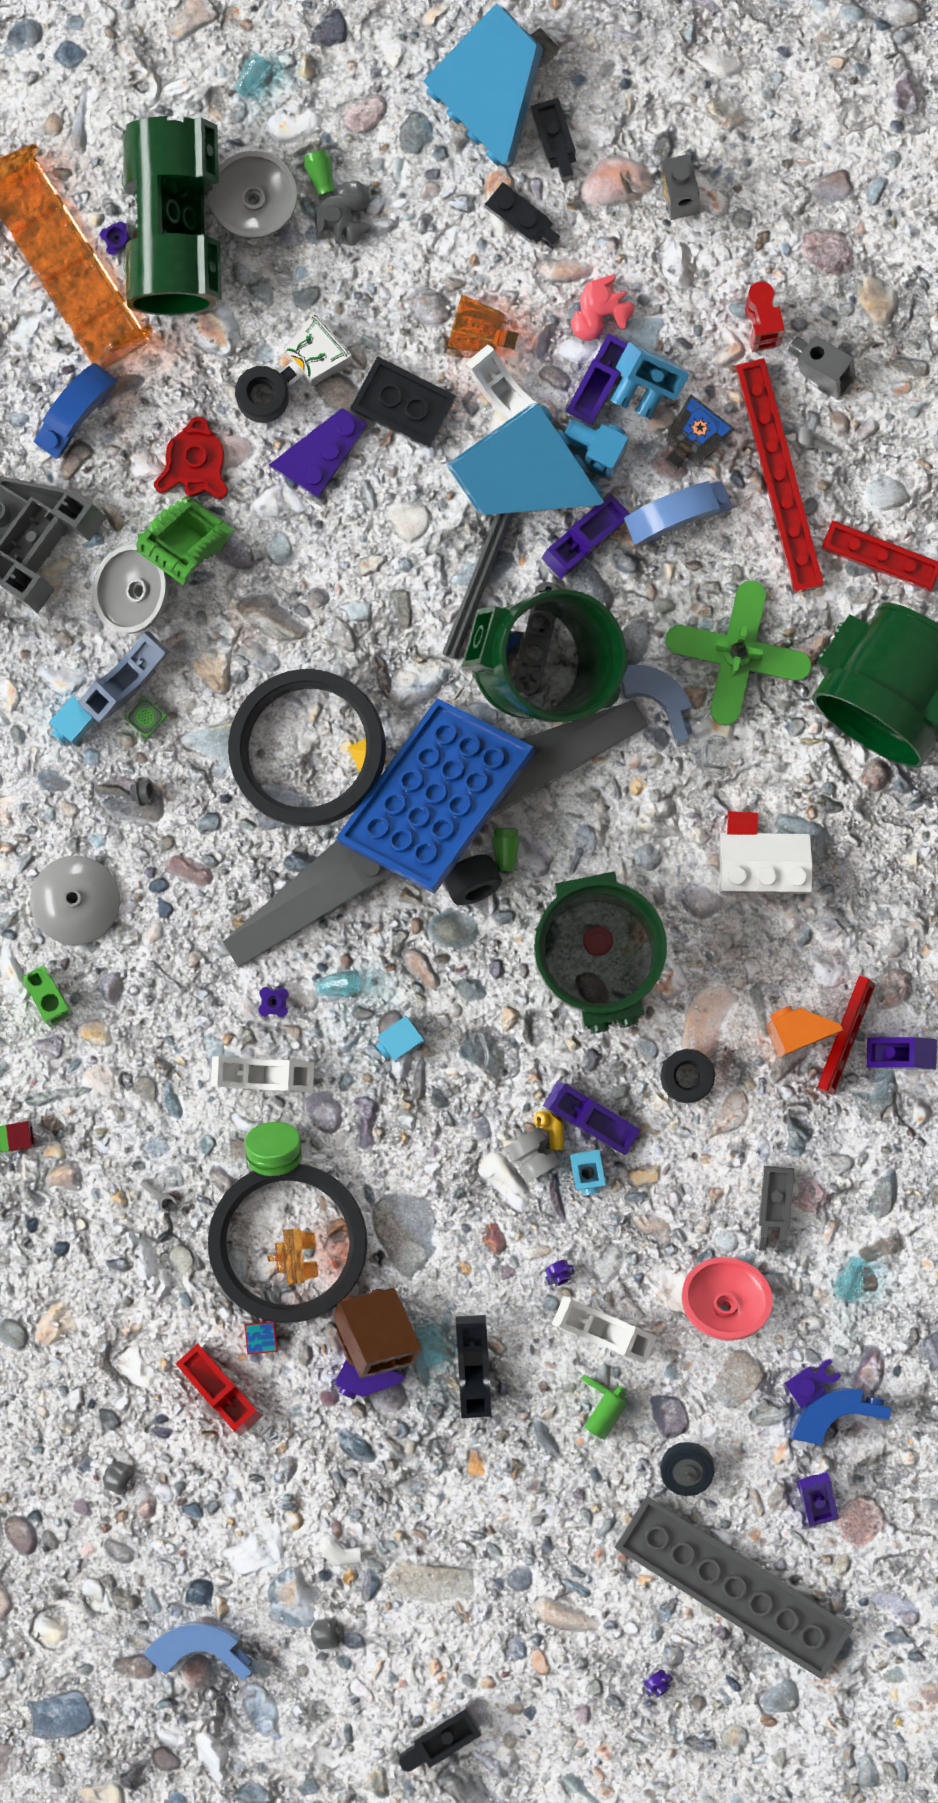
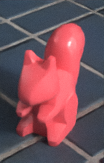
M615 274L585 284V289L580 298L581 311H576L574 318L571 320L573 334L580 340L592 341L598 339L604 329L603 317L613 314L621 330L626 328V322L634 312V304L630 301L620 302L627 295V292H614L612 284L616 280Z

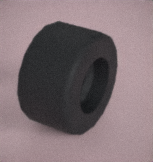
M255 366L247 369L239 377L235 386V398L240 411L247 419L257 423H268L278 419L285 412L289 403V391L284 377L277 370L268 366ZM267 384L273 389V398L268 404L258 405L252 401L251 391L256 385Z
M480 854L458 862L445 879L444 884L456 905H468L481 901L497 891L501 886L502 878L493 859L489 855Z
M683 1049L676 1051L666 1059L661 1068L660 1080L662 1088L670 1098L677 1102L689 1104L700 1101L709 1094L714 1086V1066L709 1058L698 1050ZM689 1064L698 1070L699 1081L694 1087L685 1088L677 1082L676 1072L682 1065Z

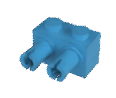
M629 341L615 367L621 372L622 379L610 400L627 409L638 386H645L647 389L634 411L651 420L662 397L667 396L675 401L677 400L690 374L678 363Z
M571 419L564 433L570 445L587 453L585 457L587 470L611 481L627 450L629 437L625 435L626 432L613 424H610L609 427L602 424L600 429L594 430Z

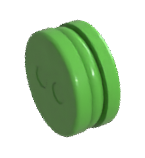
M283 1122L263 1123L254 1127L245 1138L247 1163L258 1174L265 1176L283 1175L295 1169L302 1160L300 1134L290 1124Z

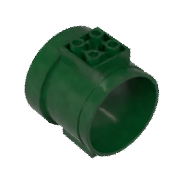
M558 589L531 595L519 603L504 608L492 606L477 609L461 667L473 671L481 693L499 711L516 718L537 719L545 722H568L589 717L602 708L613 707V704L619 699L621 692L619 686L627 670L629 659L627 658L628 649H626L622 630L615 617L601 602L583 592ZM532 607L551 613L567 627L573 637L578 654L577 674L570 691L561 702L549 710L533 706L518 693L510 678L506 662V648L510 631L517 619Z
M890 602L880 603L875 610L874 616L868 622L849 614L845 622H841L836 628L830 645L824 647L819 655L818 665L824 679L812 696L813 703L828 721L860 745L897 764L919 768L923 766L938 742V623L910 608Z
M615 871L555 883L554 892L556 898L543 913L536 930L534 942L535 963L543 983L559 1001L579 1011L583 1030L590 1029L591 1034L606 1032L609 1029V1025L617 1023L620 1024V1028L638 1025L639 1019L645 1015L642 999L652 990L661 976L667 955L666 933L656 909L639 892L617 883ZM604 902L621 907L632 914L646 932L651 949L648 975L636 991L621 1000L611 1003H589L582 1001L564 991L550 973L545 956L547 935L561 915L581 904Z

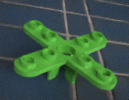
M746 581L738 587L727 635L685 625H676L668 630L665 637L666 647L673 654L720 664L710 714L716 723L724 726L733 724L740 715L749 671L791 681H800L806 678L811 670V661L805 653L756 642L766 599L764 587L756 581ZM736 643L743 644L747 648V656L743 660L737 656L733 659L730 655L732 645Z

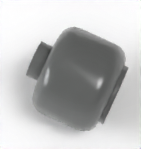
M118 1461L110 1464L103 1475L104 1487L118 1495L125 1494L127 1489L132 1490L136 1482L133 1479L134 1469Z
M335 1618L318 1619L311 1628L312 1642L321 1650L338 1647L340 1638L344 1636L343 1627L338 1626Z

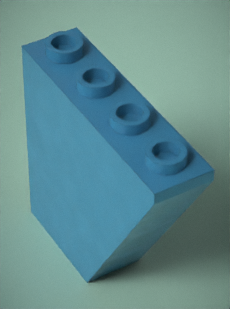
M498 3L486 13L423 82L429 87L426 90L428 95L438 104L442 101L449 108L446 111L448 116L457 124L462 122L469 129L466 132L468 137L477 145L482 143L489 150L486 155L494 164L510 167L515 160L543 47Z
M531 403L446 464L479 514L490 515L596 506L604 502L600 496L603 493L601 487L593 478L589 480L583 471L586 469V465L577 454L573 456L567 447L570 444L568 438L562 430L559 429L557 431L550 421L553 420V416L545 405L540 406L538 403Z

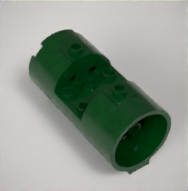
M167 116L149 117L132 121L126 125V131L123 130V192L135 197L137 203L135 227L138 233L137 238L128 241L125 245L123 268L126 279V304L128 308L136 312L165 316L189 315L210 310L216 305V300H222L220 241L205 235L204 195L213 190V184L219 183L218 125L204 118L192 119L184 117L183 122L167 120Z

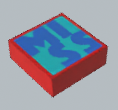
M275 1322L244 1324L247 1355L278 1352Z

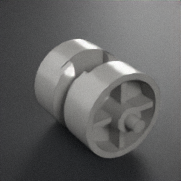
M538 1127L529 1133L526 1131L523 1133L521 1128L515 1130L518 1135L516 1137L517 1140L507 1145L506 1149L514 1161H520L519 1170L526 1183L537 1177L543 1178L545 1182L550 1181L551 1179L548 1176L550 1174L549 1170L561 1163L552 1149L545 1148L547 1140L541 1129Z

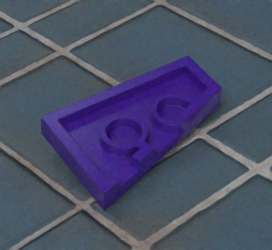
M341 408L271 462L269 467L319 499L367 428V424Z

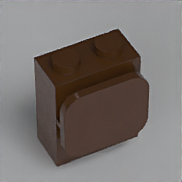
M379 1288L359 1297L348 1296L338 1303L333 1316L338 1327L336 1336L348 1363L356 1368L360 1379L416 1364L422 1348L395 1288L386 1290Z

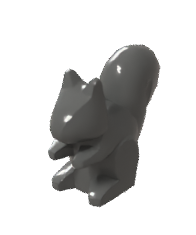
M352 180L344 182L343 186L337 189L338 195L326 198L319 206L315 207L316 240H320L325 232H333L336 244H339L342 235H345L346 242L350 246H354L361 241L364 234L370 232L371 224L353 222L352 213L364 210L370 202V196L364 184Z

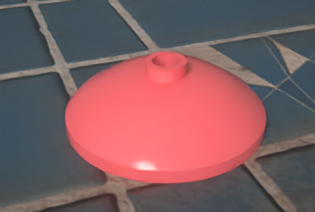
M730 1257L712 1258L698 1264L687 1275L681 1293L682 1306L689 1321L704 1334L728 1341L741 1340L757 1333L767 1322L773 1304L771 1288L762 1273L749 1263ZM725 1306V1307H727L729 1310H728V1311H723V1310H721L719 1307Z

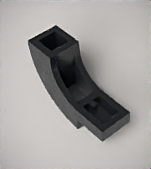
M486 1315L455 1316L461 1419L492 1417Z

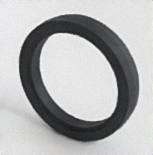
M297 669L269 678L246 697L231 725L228 755L232 774L238 787L256 809L281 823L304 827L320 826L338 821L359 807L382 774L386 755V741L382 722L376 708L366 694L356 685L330 672L316 669ZM302 689L324 690L343 698L358 714L366 737L365 759L356 780L336 799L314 807H294L271 798L255 779L249 761V740L258 717L274 700L287 693Z
M299 1163L292 1171L278 1176H265L251 1171L236 1181L226 1191L219 1201L210 1222L208 1255L218 1284L237 1306L247 1313L267 1321L298 1323L317 1318L329 1312L352 1291L362 1273L366 1260L367 1230L362 1212L356 1200L342 1183L327 1172ZM279 1181L303 1182L324 1192L340 1209L349 1234L348 1256L338 1279L320 1296L299 1304H276L263 1300L251 1293L234 1274L227 1254L228 1227L238 1206L255 1190Z

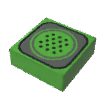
M144 696L128 713L125 720L148 739L167 716Z

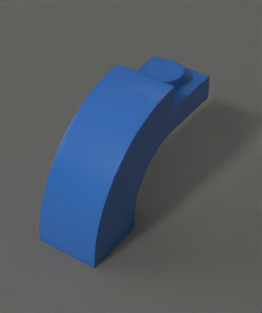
M96 363L89 365L71 381L50 407L42 420L44 424L33 442L55 459L60 458L78 428L92 411L101 404H104L118 380Z
M841 1388L828 1391L809 1403L802 1410L794 1423L790 1438L823 1445L828 1427L839 1417L848 1414H860L889 1420L891 1408L884 1406L885 1400L866 1397V1402H862V1389Z

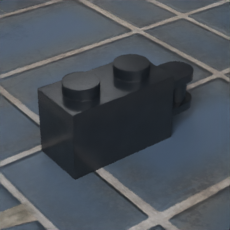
M467 1705L461 1706L415 1735L413 1739L414 1745L403 1751L400 1755L399 1765L401 1769L409 1772L425 1762L431 1768L482 1736V1730Z

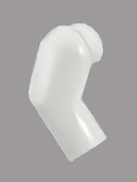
M325 1535L320 1539L319 1550L321 1555L334 1565L362 1563L360 1547L342 1549L336 1544V1538L332 1535Z

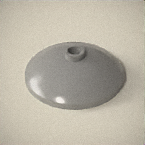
M245 151L229 157L219 166V183L213 184V190L209 191V203L214 217L228 232L242 238L258 239L278 232L287 224L297 204V187L291 171L280 159L262 151ZM252 197L260 199L256 205L250 204L249 200Z
M136 544L123 545L111 551L100 563L92 588L94 607L101 621L110 629L125 634L139 633L155 623L163 612L169 592L168 574L136 551Z
M67 856L51 862L39 873L32 886L30 907L36 924L48 937L67 945H83L99 939L112 927L119 912L120 893L114 877L102 864L84 856ZM71 893H76L78 896V900L74 904L68 903L67 900Z

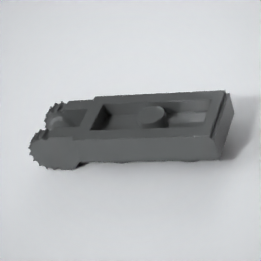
M763 1166L758 1226H761L759 1234V1250L766 1251V1247H768V1227L779 1228L776 1243L778 1252H785L787 1229L790 1228L794 1168Z

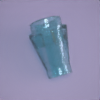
M253 52L251 57L247 56L237 81L232 88L247 98L257 86L271 75L269 71L273 66Z
M350 968L315 980L318 997L336 996L353 998L354 994L361 993L359 973L357 970L351 971Z
M850 1256L848 1263L832 1285L834 1288L832 1295L842 1301L854 1304L856 1299L861 1296L867 1262Z

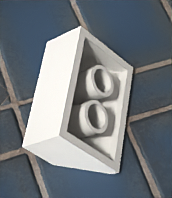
M720 833L719 893L809 894L812 892L810 834L757 833V835H727V833Z

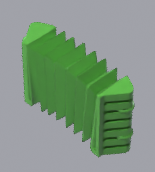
M185 496L181 502L176 501L174 506L170 505L168 510L163 509L162 513L158 514L156 519H153L151 525H149L148 529L137 541L136 551L184 586L200 562L202 563L204 559H208L209 556L213 557L215 552L220 553L235 533V530L227 525L223 519L220 520L205 509L202 504H198L189 496Z

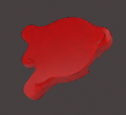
M200 416L194 417L190 420L188 426L182 429L183 431L174 438H171L165 454L166 466L161 475L154 481V488L158 493L166 494L178 484H183L185 486V494L190 498L207 492L215 499H225L228 495V488L222 480V469L225 459L223 446L210 430L207 420Z

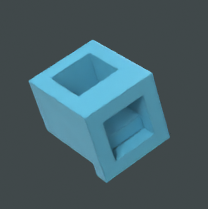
M600 1149L570 1154L575 1191L582 1190L583 1195L601 1193L600 1186H606ZM589 1167L593 1170L594 1174L591 1179H585L582 1176L584 1168Z

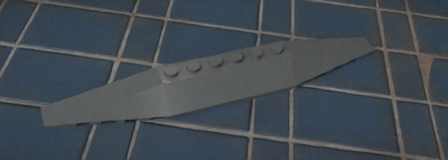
M634 700L597 712L589 717L571 721L520 739L532 745L536 753L489 818L494 815L497 816L646 728L648 723ZM336 840L226 938L223 943L239 968L390 879L396 873L339 844Z

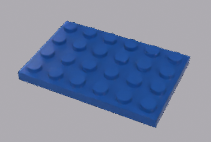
M437 698L336 839L339 844L435 894L536 751L532 745Z

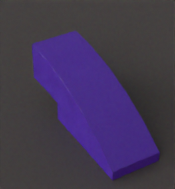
M609 333L607 334L565 412L591 426L593 425L621 376V372L615 367L628 343Z
M612 494L606 497L602 504L594 507L572 525L568 532L547 548L541 557L560 579H563L606 541L625 522L624 518L630 514Z
M558 1080L542 1105L625 1156L641 1129Z

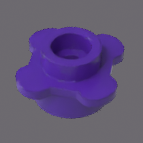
M119 221L100 231V238L105 241L107 245L106 250L109 255H117L118 251L124 249L126 243L133 239L128 235L126 231L127 225L124 222ZM115 236H119L118 241L114 240Z
M263 987L259 992L262 998L261 1006L258 1008L260 1015L264 1017L269 1014L277 1015L278 1017L286 1016L288 1013L286 999L289 997V992L285 988L270 990L268 987ZM275 999L276 1004L272 1005L271 1000Z
M560 1260L545 1269L548 1285L555 1284V1286H560L572 1279L571 1275L575 1273L573 1265H569L567 1260Z
M663 1669L656 1672L644 1682V1686L647 1688L646 1694L649 1697L656 1695L657 1698L662 1696L672 1687L670 1682L673 1680V1677L670 1674L667 1675Z

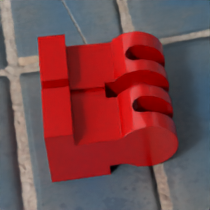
M764 281L756 282L749 288L745 305V314L747 318L753 321L750 337L752 352L781 347L785 332L780 306L773 307L774 289L769 283Z

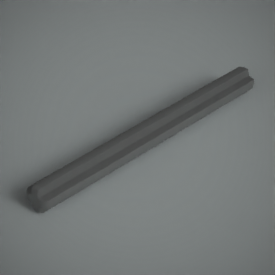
M514 513L496 514L443 649V655L450 659H457Z

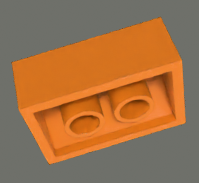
M791 1005L774 1012L769 1016L771 1021L765 1024L779 1058L843 1030L839 1023L802 1008L793 1011Z

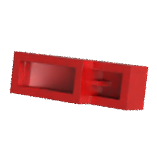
M197 1343L175 1363L235 1433L242 1436L263 1416L251 1400L200 1344Z

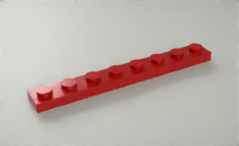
M765 358L738 364L735 366L794 594L823 587L824 582Z

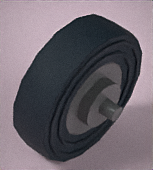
M692 1442L677 1443L670 1447L663 1455L660 1464L661 1478L666 1487L675 1494L682 1496L698 1495L705 1491L712 1483L715 1473L713 1458L708 1450L700 1444Z

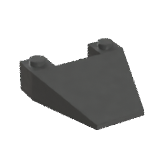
M0 476V585L16 600L39 613L55 589L41 576L36 574L38 569L68 528L90 542L107 517L94 504L72 490Z

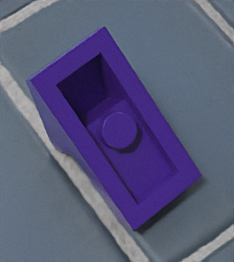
M828 1472L811 1475L808 1478L797 1481V1487L809 1527L839 1519Z

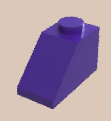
M919 1037L867 1038L866 1068L936 1070L937 1039Z
M346 1359L334 1385L340 1387L339 1393L355 1400L356 1395L364 1397L403 1382L406 1375L392 1370L360 1379L356 1368L350 1365Z

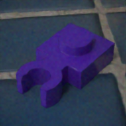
M831 1359L823 1360L819 1364L818 1371L815 1373L808 1366L784 1382L801 1409L826 1393L822 1386L823 1383H832L841 1377L839 1372L833 1376L825 1374L826 1366L832 1363Z

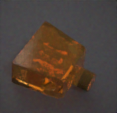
M461 295L447 345V355L472 358L487 344L496 353L498 346L515 350L519 333L503 329L505 323L504 313Z

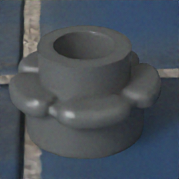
M138 777L135 784H131V798L139 806H145L146 803H152L154 800V787L150 779L143 780L141 777Z

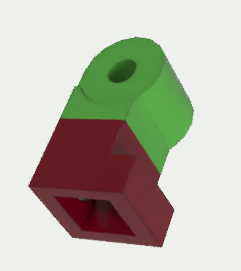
M31 1121L0 1126V1153L35 1149Z

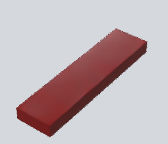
M833 520L821 547V550L929 592H932L938 577V561Z
M859 975L841 1022L843 1030L836 1035L817 1086L819 1090L832 1096L835 1095L876 986L869 978Z

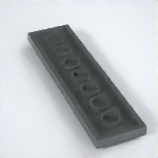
M647 1495L614 1546L618 1551L821 1680L825 1677L854 1629L852 1625Z

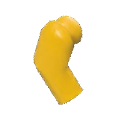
M542 1110L537 1112L533 1117V1122L535 1126L541 1128L549 1135V1149L564 1150L563 1122L550 1111Z

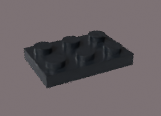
M377 356L350 409L430 450L456 400V395Z

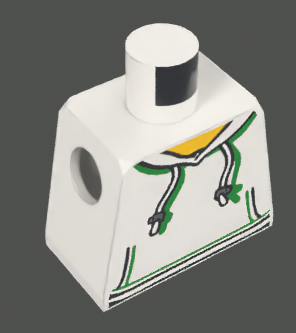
M314 313L285 347V356L291 363L279 373L284 377L285 382L289 386L302 376L311 386H314L353 362L352 355Z

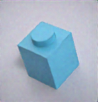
M71 696L50 720L49 724L54 728L51 734L64 745L69 741L75 746L97 720L78 704L76 698Z
M405 1016L377 1036L380 1043L376 1047L386 1060L391 1057L396 1062L423 1043L424 1040L408 1017Z

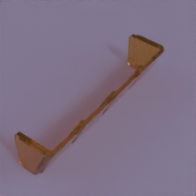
M34 143L0 157V218L10 230L12 238L34 273L42 281L44 289L64 321L69 324L73 335L91 364L96 363L105 370L146 345L151 337L153 328L151 325L141 327L131 309L127 307L126 301L35 157L39 147Z

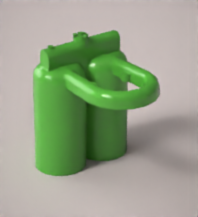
M583 1375L581 1379L604 1394L584 1428L605 1440L627 1405L624 1400L626 1389L620 1386V1388L617 1387L612 1392L589 1376Z

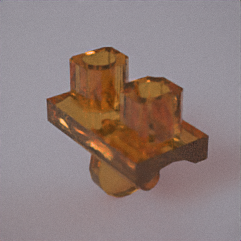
M300 1228L283 1230L284 1242L275 1243L276 1255L267 1256L268 1262L276 1261L277 1273L286 1272L287 1285L305 1283L304 1280L318 1277L317 1262H303L302 1250L315 1249V1233L301 1231Z

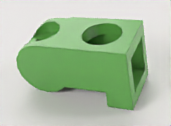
M45 965L23 976V980L44 1022L49 1027L73 1015L70 1006L60 989L56 986Z

